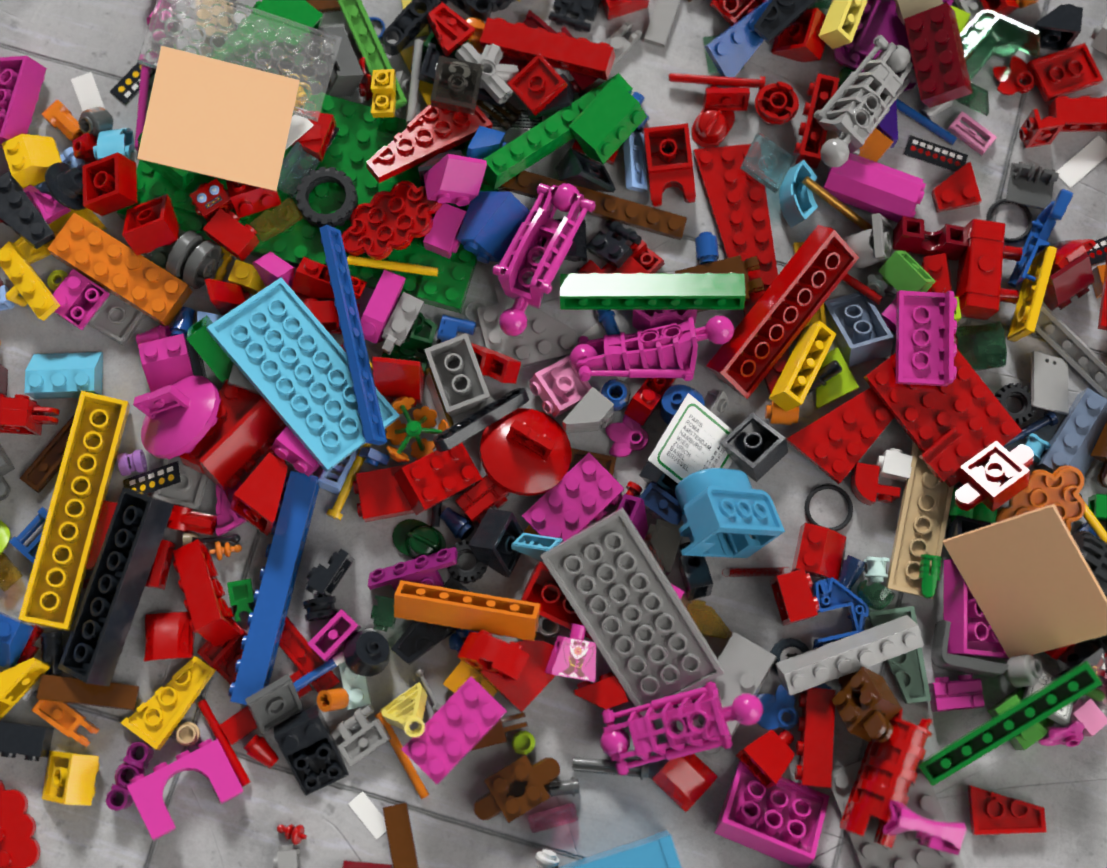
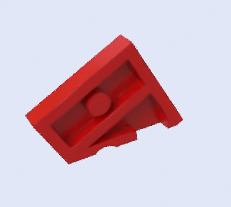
M443 2L428 13L427 20L446 56L451 54L475 33V28Z
M971 162L966 163L931 192L937 213L979 205L982 202Z

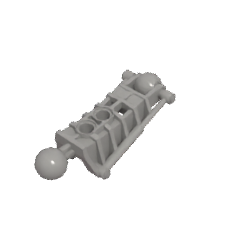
M878 35L873 42L875 47L855 72L848 76L822 110H817L814 113V118L824 130H835L839 134L836 139H830L822 145L820 153L824 164L829 167H840L848 161L850 153L859 155V148L864 145L865 140L890 111L891 105L909 83L917 82L915 70L912 68L913 63L910 61L911 55L907 48L902 45H895L893 42L888 44V41L882 35ZM879 50H882L876 60H871Z

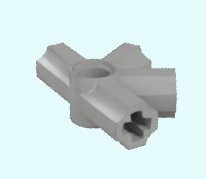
M468 42L457 50L455 56L461 63L470 68L471 79L476 87L485 89L500 105L512 96L513 90L507 83L519 71L515 65L499 64L503 56L500 46L496 44L486 45L482 55Z

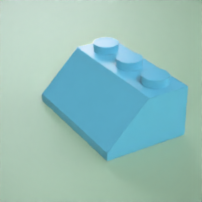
M103 352L34 354L25 370L24 393L33 399L79 398L81 391L102 395Z

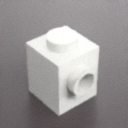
M890 448L886 450L882 456H878L876 465L880 466L879 476L906 482V479L910 478L913 456L903 454V451L900 449Z

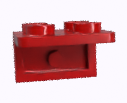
M226 180L229 196L238 218L282 205L277 191Z

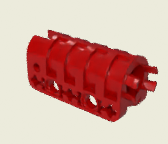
M901 709L890 720L893 728L890 738L882 743L874 739L868 743L840 821L841 829L864 836L870 816H874L880 820L874 836V842L892 849L897 835H887L883 832L884 826L891 819L890 801H899L907 806L910 799L907 796L911 784H915L918 776L916 773L918 763L923 761L926 753L924 749L926 740L932 736V733L928 731L929 725L932 724V719L928 718L926 720L922 718L920 723L915 725L902 720Z

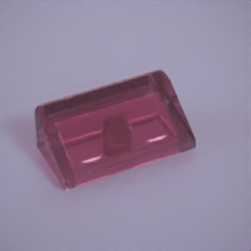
M573 802L528 815V821L533 833L578 820Z

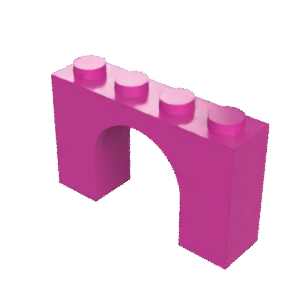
M211 738L198 744L199 749L191 753L189 750H186L175 757L176 761L168 765L167 762H163L153 768V773L147 776L140 774L130 780L131 784L127 786L128 791L153 841L176 829L164 804L163 791L167 782L177 773L195 771L204 775L210 782L221 805L243 793L244 790L218 739L213 742Z

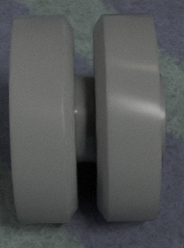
M189 230L173 246L166 262V271L179 279H183L192 288L199 289L206 284L205 279L211 278L220 262L222 249L218 244L211 240L205 241L202 235Z

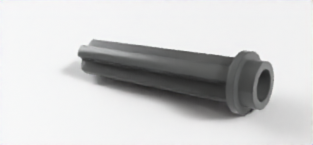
M573 758L572 770L575 772L618 775L615 766L616 760ZM649 763L629 768V772L623 776L640 777V780H643V777L648 778Z

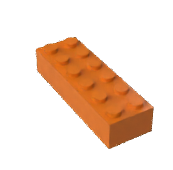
M76 213L72 214L47 248L56 259L75 269L86 278L163 326L170 325L192 294V290L187 283L144 256H137L130 247Z

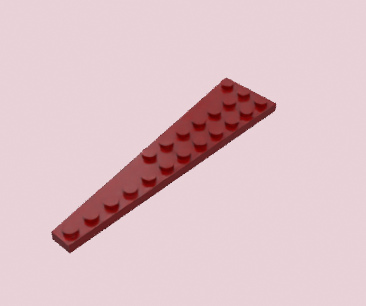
M759 143L693 149L695 162L705 187V193L711 206V212L718 228L717 231L723 244L726 259L741 255L742 261H745L748 258L757 256L760 270L749 271V281L762 278L766 291L778 276ZM765 291L749 294L750 300L745 301L744 316L748 314ZM789 348L764 378L769 395H771L790 357Z

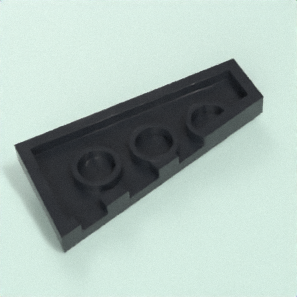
M772 0L754 25L753 30L769 45L818 0Z

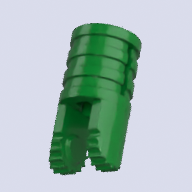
M923 554L920 556L919 579H922L921 594L924 598L928 599L933 597L936 592L937 581H940L942 557ZM930 560H932L931 575H929Z

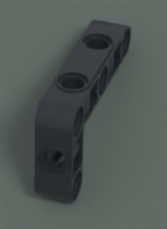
M412 0L383 32V49L388 55L394 56L399 54L429 23L427 20L428 13L442 2L447 4L450 1L471 18H479L483 22L490 18L492 2L491 0ZM478 7H483V8H485L486 10L481 11V10H479V9H477V8H478ZM417 10H423V11H425V12H424V13H417L416 11H417ZM389 40H395V41H397V42L394 43V44H391V43H389V42H387V41H389Z

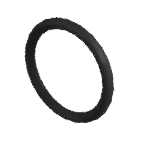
M1006 199L995 202L989 208L986 220L991 221L992 212L997 206L1013 202H1008ZM1013 203L1020 206L1027 214L1028 227L1020 237L1005 238L1004 242L1016 243L1029 235L1032 229L1031 222L1033 217L1026 205Z
M826 484L818 486L808 494L805 500L804 509L807 520L810 524L820 526L811 517L809 511L810 501L818 491L832 489L842 494L846 499L848 515L842 524L829 529L836 532L842 530L850 522L853 515V504L850 496L842 488L835 485Z

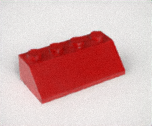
M264 398L247 412L199 460L204 474L224 492L228 488H234L240 481L239 477L245 471H251L257 463L256 460L261 455L265 456L271 451L275 439L287 426Z
M538 560L526 585L521 601L539 603V615L570 630L572 624L583 625L545 563ZM586 630L585 637L593 640L588 631Z

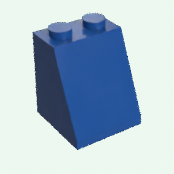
M479 191L478 196L470 202L457 240L464 245L467 251L472 252L478 261L482 263L500 262L521 223L526 220L530 210L510 191Z

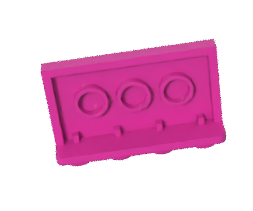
M899 290L897 292L896 384L948 386L956 379L957 369L954 366V357L957 353V345L954 343V334L957 330V322L954 320V311L957 308V298L954 297V291L936 293Z
M588 453L564 475V478L554 488L547 491L522 515V518L539 535L561 538L564 542L588 528L594 520L596 522L600 521L607 514L605 510L611 504L616 506L622 500L624 488Z

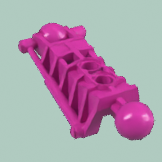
M542 183L538 185L537 194L539 196L526 220L521 223L500 264L493 267L492 272L498 276L505 295L515 300L512 308L504 310L500 315V329L506 335L517 336L525 331L527 328V316L525 314L527 306L540 309L543 294L551 293V283L573 243L572 240L587 211L592 212L596 207L594 201L584 199V195L580 194L578 189L571 184L563 183L559 186L553 185L552 187ZM547 197L542 209H540L539 206L543 198ZM554 206L562 212H569L562 222L549 218ZM540 237L547 239L543 248L536 247ZM542 256L540 263H535L536 259ZM533 276L531 283L526 284L528 278Z
M715 316L709 319L706 326L695 328L694 318L688 317L689 320L679 324L674 322L670 325L654 327L643 332L642 330H637V333L633 334L621 332L617 335H603V338L589 340L586 336H581L578 338V344L570 354V363L579 373L581 381H588L591 376L683 378L685 381H691L695 371L698 350L697 341L708 339L714 344H725L733 337L734 326L729 318Z
M713 681L707 682L704 685L705 687L651 701V703L615 713L610 709L603 710L601 714L607 727L602 728L603 735L600 739V746L603 752L610 756L611 761L616 760L617 773L621 776L626 775L629 772V768L664 759L671 760L717 747L727 749L733 745L727 722L736 720L743 725L757 723L763 713L762 703L756 696L744 693L738 695L731 706L722 708L716 684ZM647 710L644 717L639 713ZM630 715L628 721L618 724L614 723L616 718ZM699 715L704 717L705 726L700 724ZM662 718L664 728L656 730L654 720ZM677 720L683 725L682 731L677 728ZM629 727L635 750L628 751L630 737L622 728ZM665 733L667 741L660 742L658 734ZM653 751L658 755L651 756V753ZM636 755L641 758L628 763L624 760V758Z

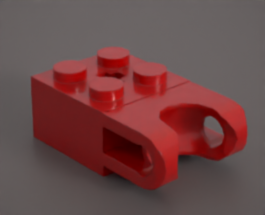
M688 123L644 128L651 206L660 207L662 205L663 192L670 187L681 190L686 203H695L696 190ZM665 149H669L671 153H665Z

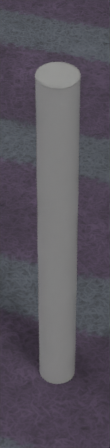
M416 39L414 42L407 124L416 117L419 90L418 78L423 51V40Z

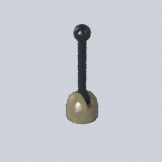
M184 532L182 540L184 546L197 539L202 543L216 541L238 543L241 537L238 534H234L231 537L200 538L196 533Z

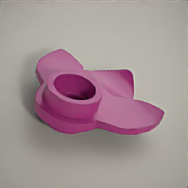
M624 415L622 423H612L605 428L607 436L614 442L609 450V454L615 457H627L634 450L644 449L649 442L647 432L641 428L639 423L627 415ZM636 435H640L641 438L639 441H633V438Z
M1074 720L1064 728L1049 727L1048 736L1041 738L1038 742L1043 746L1062 744L1067 747H1075L1084 739L1082 732L1084 724Z

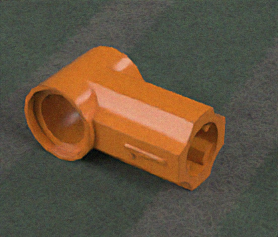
M58 99L41 113L55 129L58 128L71 142L84 134L79 128V122Z

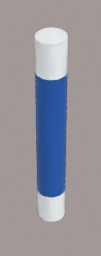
M343 651L295 681L293 684L296 691H299L346 661Z

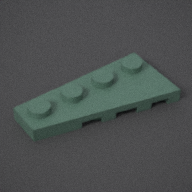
M914 606L872 611L868 615L872 628L908 615L917 623ZM922 647L887 660L905 704L931 701Z

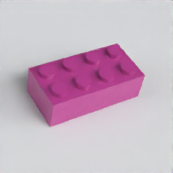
M471 676L424 725V732L418 737H412L401 750L436 784H439L506 714L507 710Z

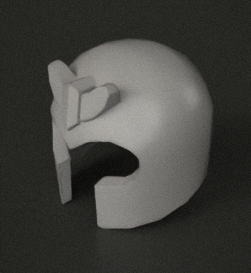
M873 228L842 238L859 257L853 265L855 268L863 269L880 262L875 258Z

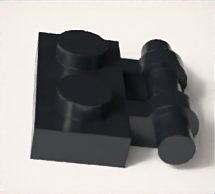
M555 0L553 9L560 12L558 14L551 11L548 20L556 22V25L559 26L564 24L573 27L578 32L583 30L590 33L592 24L585 22V20L594 22L601 0ZM567 14L576 16V17H578V18H577V19H574V18L568 17Z
M607 220L605 227L609 231L607 233L599 231L586 245V248L590 253L619 269L633 253L630 248L631 244L635 243L638 245L642 238L637 235L635 230L624 228L622 223ZM619 235L623 237L620 241L616 240Z

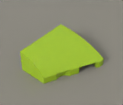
M838 347L827 353L820 369L837 360L842 367V371L828 380L825 386L821 385L816 388L815 406L817 409L859 388Z

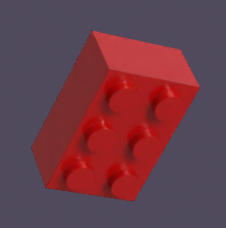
M462 442L444 452L436 450L402 467L394 474L416 516L473 486L482 479Z

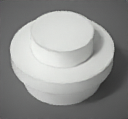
M548 849L537 852L535 856L537 859L536 865L540 868H555L560 861L556 857V853Z

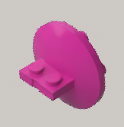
M189 376L173 385L171 384L154 392H148L135 397L133 405L146 415L141 429V440L144 448L153 456L161 459H172L183 453L192 452L195 445L218 420L217 413L221 398L219 397L217 387L203 376Z

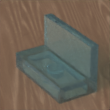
M296 142L283 160L277 186L278 189L294 199L298 193L297 186L302 183L301 179L304 176L307 177L309 172L315 170L319 165L317 158L303 151L301 143Z

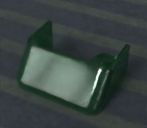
M993 10L980 11L960 33L970 81L993 55L1000 58H1009L1018 50H1022L1037 58L1040 56V31ZM971 83L973 93L957 98L956 101L987 116L989 114L988 91Z

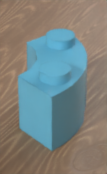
M122 128L101 131L98 135L97 146H93L95 159L99 160L117 152L130 159L131 152H135L132 129Z
M805 160L790 168L784 175L780 185V207L783 217L791 228L804 221L818 208L814 200L813 191L802 184L806 176L810 177L813 181L817 179V175Z

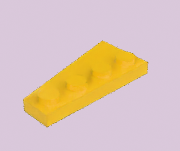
M87 208L84 210L70 209V212L48 224L55 236H57L72 214L76 213L103 231L107 229L99 218ZM22 237L14 242L29 264L52 255L47 248L53 240L38 249H35Z
M194 656L172 676V679L165 686H161L156 690L155 694L146 703L143 702L136 708L137 711L129 718L126 717L121 724L150 746L160 750L211 679L216 669L199 657Z

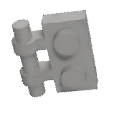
M371 705L363 709L359 708L352 717L346 721L342 720L339 722L337 727L330 732L334 739L341 735L345 741L338 745V748L349 766H353L391 739L379 718L371 723L369 722L368 716L374 713ZM359 723L362 729L353 735L351 728Z

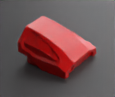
M712 0L710 6L714 7L733 26L767 0Z
M1092 239L1065 240L1054 244L1052 247L1057 248L1050 276L1089 252L1096 245V242Z
M188 611L146 615L144 662L160 659L193 658L195 633L189 623L191 615Z
M690 754L669 760L651 779L682 810L687 812L718 776L695 754Z

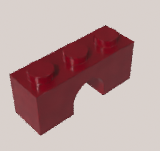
M902 216L893 230V249L927 256L946 253L948 259L957 261L968 247L967 227L945 224L939 231L927 232L924 230L923 219Z

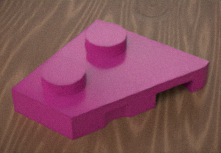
M31 185L23 189L47 224L52 223L71 211L52 196L40 192L39 189Z

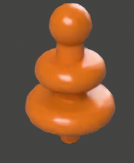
M216 541L215 549L210 550V554H216L217 560L220 561L223 558L222 554L230 557L231 552H240L242 546L240 544L230 546V543L226 542L224 547H221V543Z

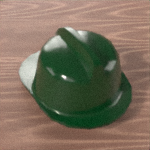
M405 519L394 528L392 537L396 549L413 559L446 549V541L443 534L420 520Z

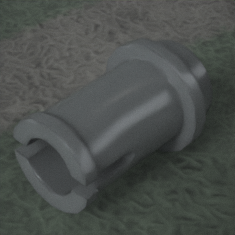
M573 777L570 780L552 781L549 783V787L559 788L550 790L551 797L572 794L574 797L575 794L580 793L579 780Z

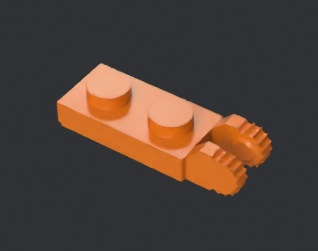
M38 700L32 708V711L67 737L73 738L85 747H88L90 741L87 737L76 732L80 725L85 727L90 733L97 734L100 730L67 703Z

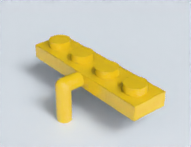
M8 241L0 249V267L14 286L5 294L7 300L22 307H25L28 303L36 316L45 321L60 304L17 246Z

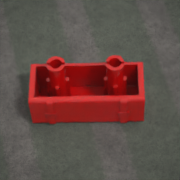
M972 219L965 226L968 233V247L959 258L955 296L959 297L961 317L987 320L999 311L1000 302L1017 304L1019 300V290L1001 288L1003 259L1019 262L1023 252L1022 247L1004 245L1005 223Z

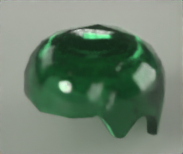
M864 580L858 584L856 589L858 597L869 608L874 610L885 609L895 597L893 591L878 582L867 586V580Z

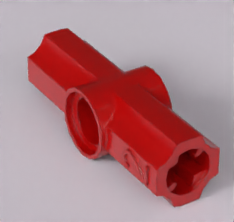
M174 505L167 528L183 532L193 531L205 535H213L217 526V516Z

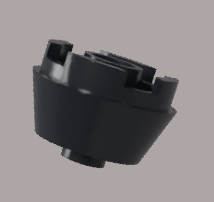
M361 630L352 634L344 647L345 663L357 675L375 676L381 673L387 667L390 659L389 644L386 638L380 633L370 630Z

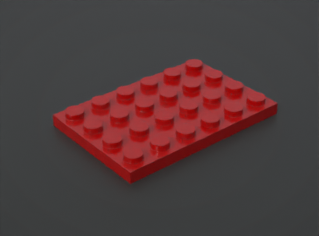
M958 349L954 357V366L957 369L956 379L948 386L896 384V352L863 377L922 453L955 426L978 451L977 454L995 441L1004 446L1022 432L1018 424ZM960 468L945 480L949 487L954 486L961 480Z

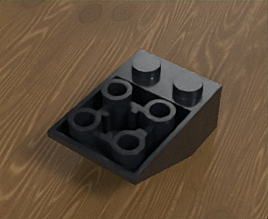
M314 705L274 727V738L305 796L349 775L336 742L330 733L329 726L318 705Z

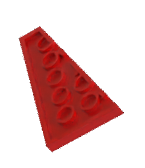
M447 90L442 92L432 105H428L410 121L402 133L398 132L388 146H383L366 162V167L378 183L383 182L440 153H444L473 139L479 126L492 129V122L469 96Z
M870 387L786 438V441L835 482L840 484L892 421L894 416Z

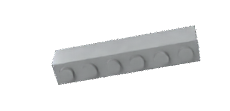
M908 615L777 662L775 665L781 685L791 696L858 671L862 667L866 668L923 647L924 644L919 625Z

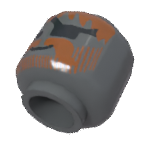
M103 107L87 109L80 115L79 128L84 134L90 133L98 137L101 131L113 129V118Z

